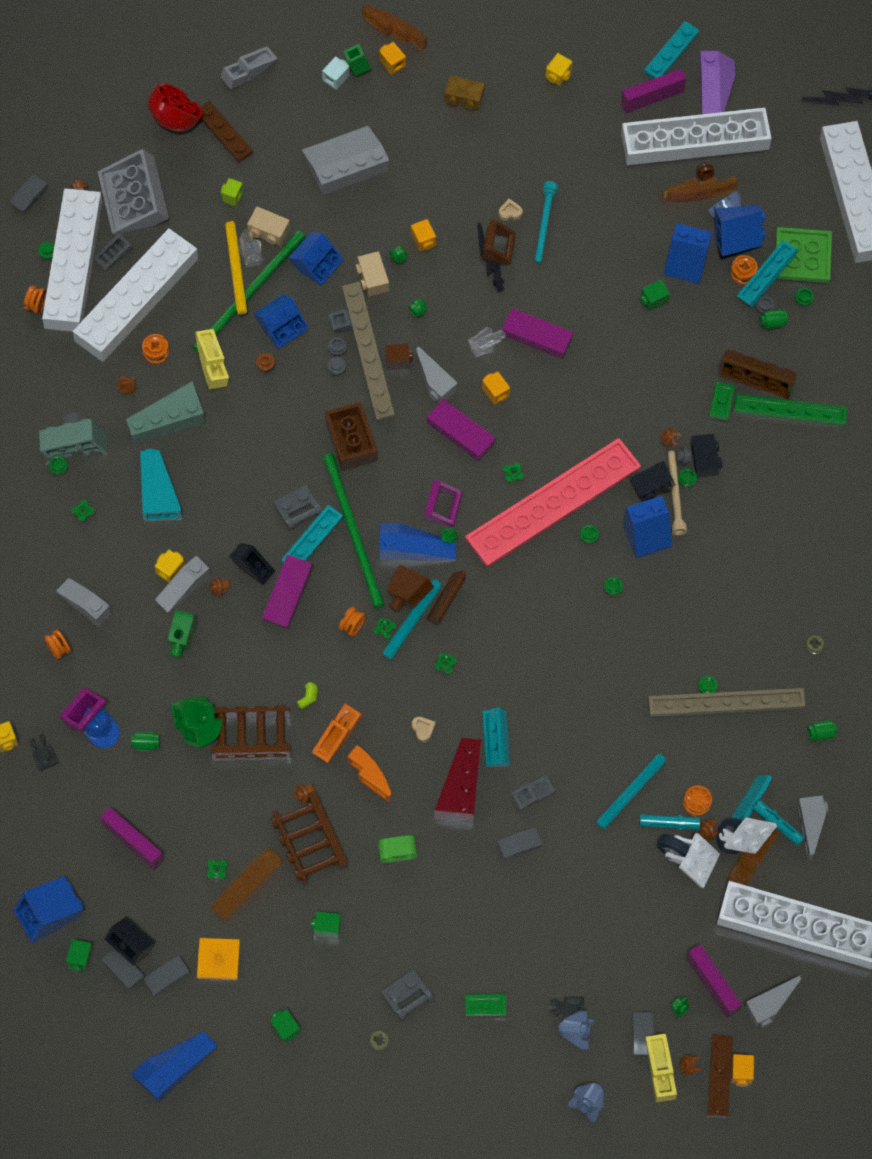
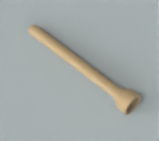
M671 450L668 452L669 470L676 484L672 489L675 521H673L671 528L673 535H684L687 533V525L682 520L676 454Z

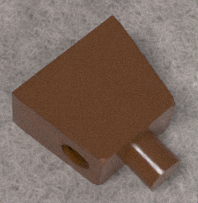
M399 564L387 588L388 594L393 599L389 608L397 613L403 605L413 609L434 586L428 577Z

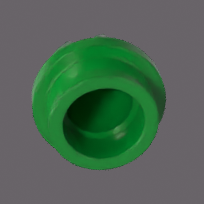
M402 245L389 251L390 258L395 263H404L408 257L407 249H404Z
M417 299L413 300L408 308L415 318L423 317L427 311V304L425 301Z

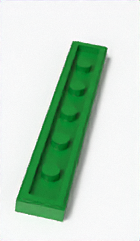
M736 394L734 413L845 427L848 407Z

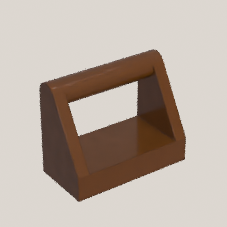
M490 219L481 259L510 265L516 232L499 221ZM495 234L508 237L505 255L492 248Z

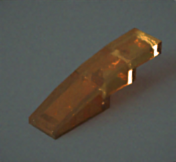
M366 4L362 6V16L385 37L393 34L403 44L410 40L421 51L427 47V37L412 25L381 9Z
M733 176L720 182L717 181L716 177L698 183L695 177L663 190L661 200L663 202H691L719 197L736 191L738 181Z
M775 828L756 854L743 852L727 880L747 886L780 834V831Z
M267 848L226 889L211 908L223 920L227 921L239 906H243L251 895L262 887L283 860L270 848Z

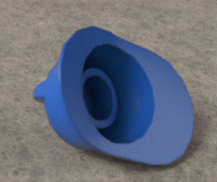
M90 708L86 710L84 716L89 712ZM103 708L83 730L88 739L99 748L114 746L120 736L116 722Z

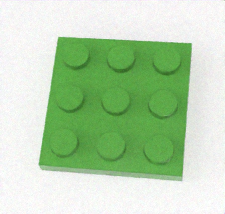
M777 227L776 248L784 240L797 248L798 253L776 279L829 283L832 231Z

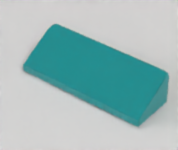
M498 707L482 711L486 767L510 766L506 710Z
M759 775L755 778L731 818L743 821L746 817L749 818L754 811L751 809L752 805L757 799L762 798L771 783L772 776Z

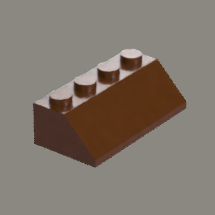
M727 349L722 357L718 376L789 400L798 373L789 368L778 367L771 362H763L754 356H746L739 351Z

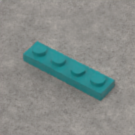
M685 21L644 69V74L651 79L665 75L699 35L700 30Z
M783 240L738 293L737 298L752 308L797 255V248Z
M327 505L287 554L307 561L340 523L343 515ZM286 555L281 559V564L284 563Z

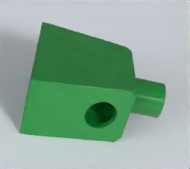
M175 610L167 640L170 646H172L169 656L180 659L183 649H190L198 624L194 615Z

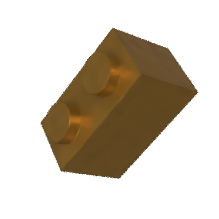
M450 75L444 93V103L479 111L484 95L485 83Z

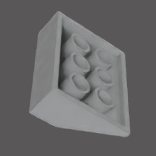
M369 126L302 149L303 156L322 195L389 171V159L383 146Z
M141 149L98 171L113 235L152 227L169 219L153 155Z

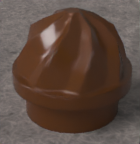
M706 161L704 163L701 162L697 165L696 174L702 180H709L714 175V167Z

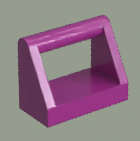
M433 480L424 514V521L454 527L463 492L446 483ZM440 493L454 496L448 519L434 513Z
M83 688L59 717L67 728L82 732L107 702L97 694ZM90 708L89 712L84 716L86 710Z

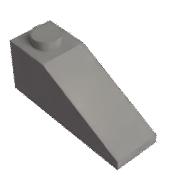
M417 347L416 359L428 395L435 402L438 401L440 403L443 399L448 400L457 392L458 383L420 347Z
M196 555L182 567L155 601L169 614L211 577L209 567Z
M70 578L56 590L59 596L97 627L111 615L110 606Z
M823 795L799 798L797 803L802 834L805 836L804 844L807 860H812L825 816L828 813L827 801L823 800Z
M800 976L746 1002L744 1008L755 1028L759 1026L764 1028L773 1023L772 1020L801 981Z

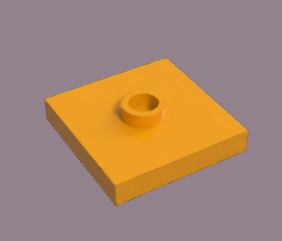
M200 938L197 979L238 980L240 939Z

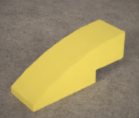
M214 329L195 332L199 357L209 389L227 387L229 376L224 366L225 358Z
M666 1034L647 1036L645 1039L656 1103L675 1100L677 1091Z

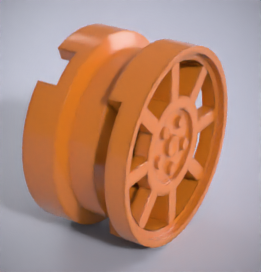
M747 255L735 258L730 272L733 281L740 285H746L757 272V262Z
M31 285L24 299V304L26 305L24 310H33L34 313L40 314L45 305L47 290L43 288L38 289L37 286Z
M152 334L144 339L142 343L143 355L148 362L160 364L168 358L169 346L164 336Z
M352 606L345 613L346 616L340 621L338 627L342 632H348L350 637H354L366 619L365 613H359L357 608Z
M58 629L54 630L53 634L43 637L57 660L61 659L63 654L71 652L69 645Z
M692 786L685 793L683 800L684 809L692 816H703L710 809L712 795L703 786Z

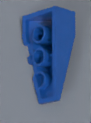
M380 523V559L456 561V542H444L440 536L404 524Z
M202 1032L146 1059L131 1073V1076L160 1103L218 1045L205 1032Z

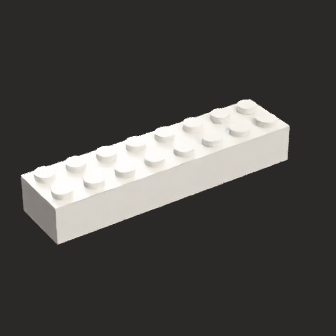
M765 108L622 123L621 131L626 165L769 150L771 143V134Z
M858 121L824 126L821 130L820 141L855 263L872 260V169Z
M64 188L42 317L44 329L73 332L84 319L103 203L101 192Z
M168 229L73 330L75 342L104 362L198 260L197 248L171 229Z
M732 881L728 882L717 925L872 970V922Z

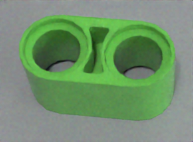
M413 835L385 838L377 842L381 862L409 860L418 856Z

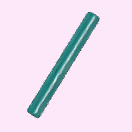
M432 580L433 589L412 609L383 651V655L386 658H393L436 596L442 585L439 581Z
M657 754L601 815L597 820L598 826L605 829L666 762V758L663 755Z

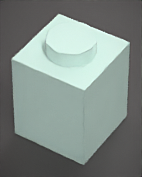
M336 56L322 70V81L336 90L350 76V66L348 63Z

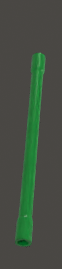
M297 230L281 251L244 290L246 302L288 255L306 238L304 233ZM235 301L210 328L214 329L215 335L237 313ZM196 342L192 346V348L196 353L199 354Z
M333 453L323 456L347 524L369 590L370 599L374 609L382 608L385 604L352 513Z

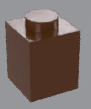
M408 343L385 345L387 370L409 368V361H413L412 350H408Z

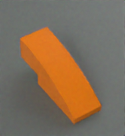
M344 704L335 720H332L312 753L329 763L364 715L350 705Z
M356 745L347 756L348 763L359 771L358 780L390 803L392 794L382 771L376 762L361 747Z

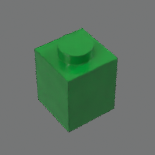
M360 44L343 51L355 77L371 69Z
M662 280L642 288L640 301L644 307L648 308L649 312L669 303L670 293Z
M317 911L316 918L312 917L311 929L314 930V935L317 937L339 939L341 914Z
M72 939L66 959L67 967L71 971L81 973L82 970H88L93 952L92 943Z
M287 1009L283 1012L279 1010L271 1016L270 1025L284 1045L301 1034L300 1027Z

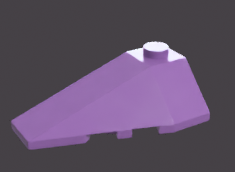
M700 51L699 78L702 114L724 112L735 79V61L719 51Z

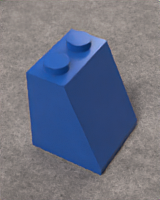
M759 205L715 208L716 244L722 256L763 246L762 239H765V229L762 228V222H765V212L761 210Z
M676 223L664 276L700 284L709 252L712 232Z
M662 496L626 507L623 527L636 558L672 547L669 511Z
M63 876L23 892L13 912L33 944L78 919L83 911V905L73 892L71 883Z

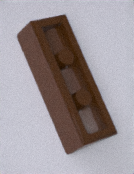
M465 571L454 572L426 617L427 621L437 626L440 624L466 580Z

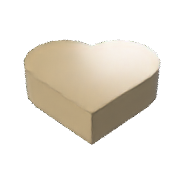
M508 199L499 209V218L503 221L510 219L519 220L522 217L523 210L514 201Z
M423 717L414 718L412 729L416 732L417 739L420 742L430 740L436 722Z

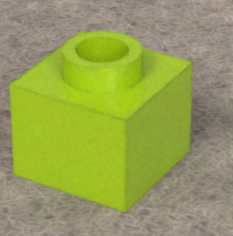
M229 178L227 183L223 184L220 194H222L223 202L237 206L243 193V183Z

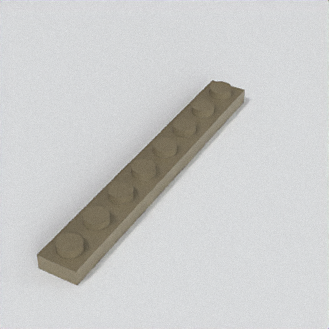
M359 281L344 285L342 288L376 420L378 422L393 418L395 414L361 283Z
M804 688L649 696L648 704L650 717L805 709Z

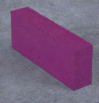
M682 69L622 90L621 105L625 113L684 92L686 77Z
M514 308L511 309L501 333L505 337L561 359L564 358L573 339L572 331Z
M444 399L427 416V423L478 462L496 442V438Z
M288 554L286 555L262 616L263 621L289 629L312 571V563Z
M111 807L100 816L102 825L154 871L164 861L162 852Z
M701 944L689 951L686 960L725 1017L728 1019L739 1012L742 1004Z

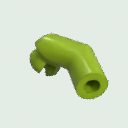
M308 682L305 685V697L296 702L301 710L317 700L318 687L312 682Z

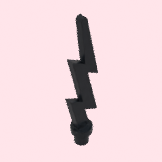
M846 87L850 94L822 90L827 97H803L802 101L838 106L840 104L837 100L863 104L859 97L871 100L872 89L863 90Z
M479 222L477 229L481 257L485 239L482 225ZM486 260L487 276L493 272V286L496 287L498 292L503 291L504 281L501 278L500 263L496 262L494 264V262Z

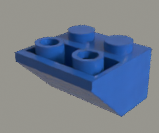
M311 232L289 257L290 261L301 273L319 285H323L344 260L323 233Z
M285 294L254 313L262 330L277 348H281L309 329L293 298Z

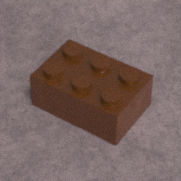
M361 402L325 412V422L341 470L377 461V448Z

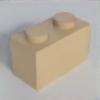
M256 207L247 223L248 233L255 238L266 240L269 244L281 246L290 230V220Z
M379 251L358 256V264H355L357 275L362 277V280H360L362 290H366L368 297L388 292L389 281Z

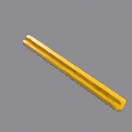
M230 221L225 224L236 309L237 313L242 315L247 313L236 225L234 221Z

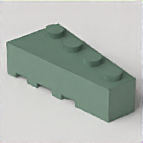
M190 382L126 419L132 443L136 445L203 424L205 419L194 384Z

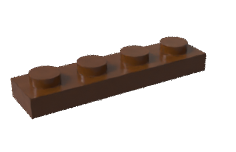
M210 101L201 106L203 115L200 120L238 163L253 154L252 148Z
M712 1035L707 1117L728 1118L733 1036Z

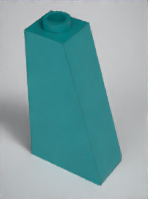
M155 449L140 451L144 521L182 519L181 507L160 451Z

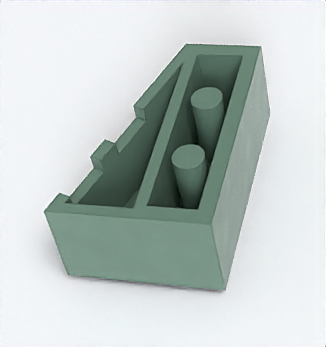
M82 419L80 422L65 423L62 426L47 427L45 430L39 431L40 452L47 458L56 456L70 457L72 453L83 452L84 455H90V451H101L102 454L108 453L106 432L92 419Z

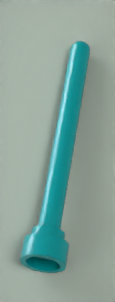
M551 181L545 182L543 186L545 202L535 255L536 263L542 262L552 199L558 191V184Z

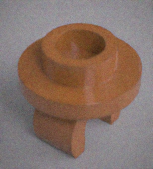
M74 180V184H70V187H74L73 189L85 190L83 187H88V184H85V181Z
M263 353L257 357L256 365L260 371L267 373L274 367L275 359L271 354Z
M122 375L117 382L118 390L124 394L134 392L136 387L135 377L132 376L131 379Z
M672 427L665 429L661 435L662 444L676 447L679 443L675 442L674 438L678 439L682 435L679 432H675V429Z
M214 578L213 582L210 583L211 593H214L215 597H220L221 593H227L228 588H231L229 580L220 581L219 578Z
M312 784L305 787L297 785L294 796L298 802L305 804L308 802L309 795L316 790Z
M711 819L707 822H702L699 829L700 835L709 841L714 839L715 835L718 834V829H713V826L718 821Z
M683 1056L680 1062V1069L684 1075L690 1076L702 1070L701 1067H695V1062L700 1060L699 1057Z

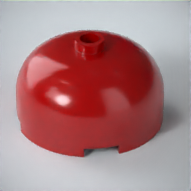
M164 82L162 85L157 84L149 96L148 107L151 115L161 127L171 131L186 132L192 129L203 115L201 107L196 101L192 103L185 96L187 93Z

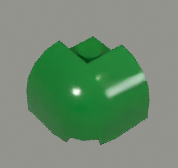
M190 697L171 704L175 728L180 729L185 737L184 742L201 748L210 744L218 737L222 727V719L214 717L215 710L212 704L208 703L207 697Z

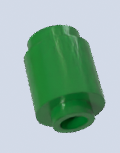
M786 310L764 311L762 316H760L761 327L768 330L787 325L788 315Z
M831 719L814 722L812 725L807 726L810 741L815 740V742L834 739L835 734L838 733L836 723H832Z
M135 731V735H131V747H135V751H154V749H159V734Z

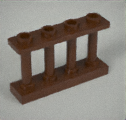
M277 705L274 708H266V706H256L255 708L237 706L235 709H227V707L221 706L214 709V717L222 719V727L218 735V744L211 746L212 760L291 758L290 744L284 742V718L290 717L289 707L284 705ZM257 718V743L255 745L245 744V719ZM265 718H276L277 743L275 745H267L265 743ZM226 719H237V744L235 746H228L226 744Z
M316 793L309 795L307 806L281 817L278 816L276 810L272 811L273 818L270 819L274 829H278L281 834L278 836L282 847L286 846L288 850L286 856L289 863H294L296 870L294 874L298 882L302 881L305 886L308 884L306 876L332 865H338L340 871L348 868V862ZM308 813L315 814L317 818L315 823L289 834L286 833L282 825ZM317 830L323 831L325 836L322 838L323 840L294 851L291 841ZM325 847L331 849L333 854L330 855V858L302 869L299 858Z

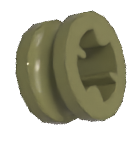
M817 635L810 636L806 642L807 651L813 655L821 653L824 646L823 639ZM813 641H816L817 645H820V647L817 646V648H813V645L811 644L813 643Z
M375 1031L370 1038L371 1046L376 1050L384 1049L388 1044L387 1034L383 1031ZM377 1035H380L385 1040V1043L377 1045V1042L373 1041L374 1037L377 1039Z

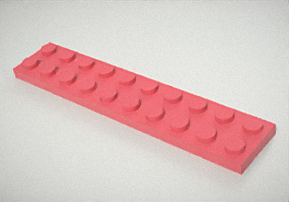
M618 438L465 536V540L488 568L639 471L641 465L620 438Z

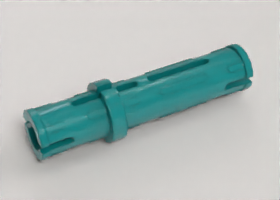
M757 799L751 809L761 815L764 821L776 823V829L796 846L803 841L805 836L780 817L775 809L768 807L761 799Z
M640 814V827L676 828L680 831L681 829L699 830L700 817Z

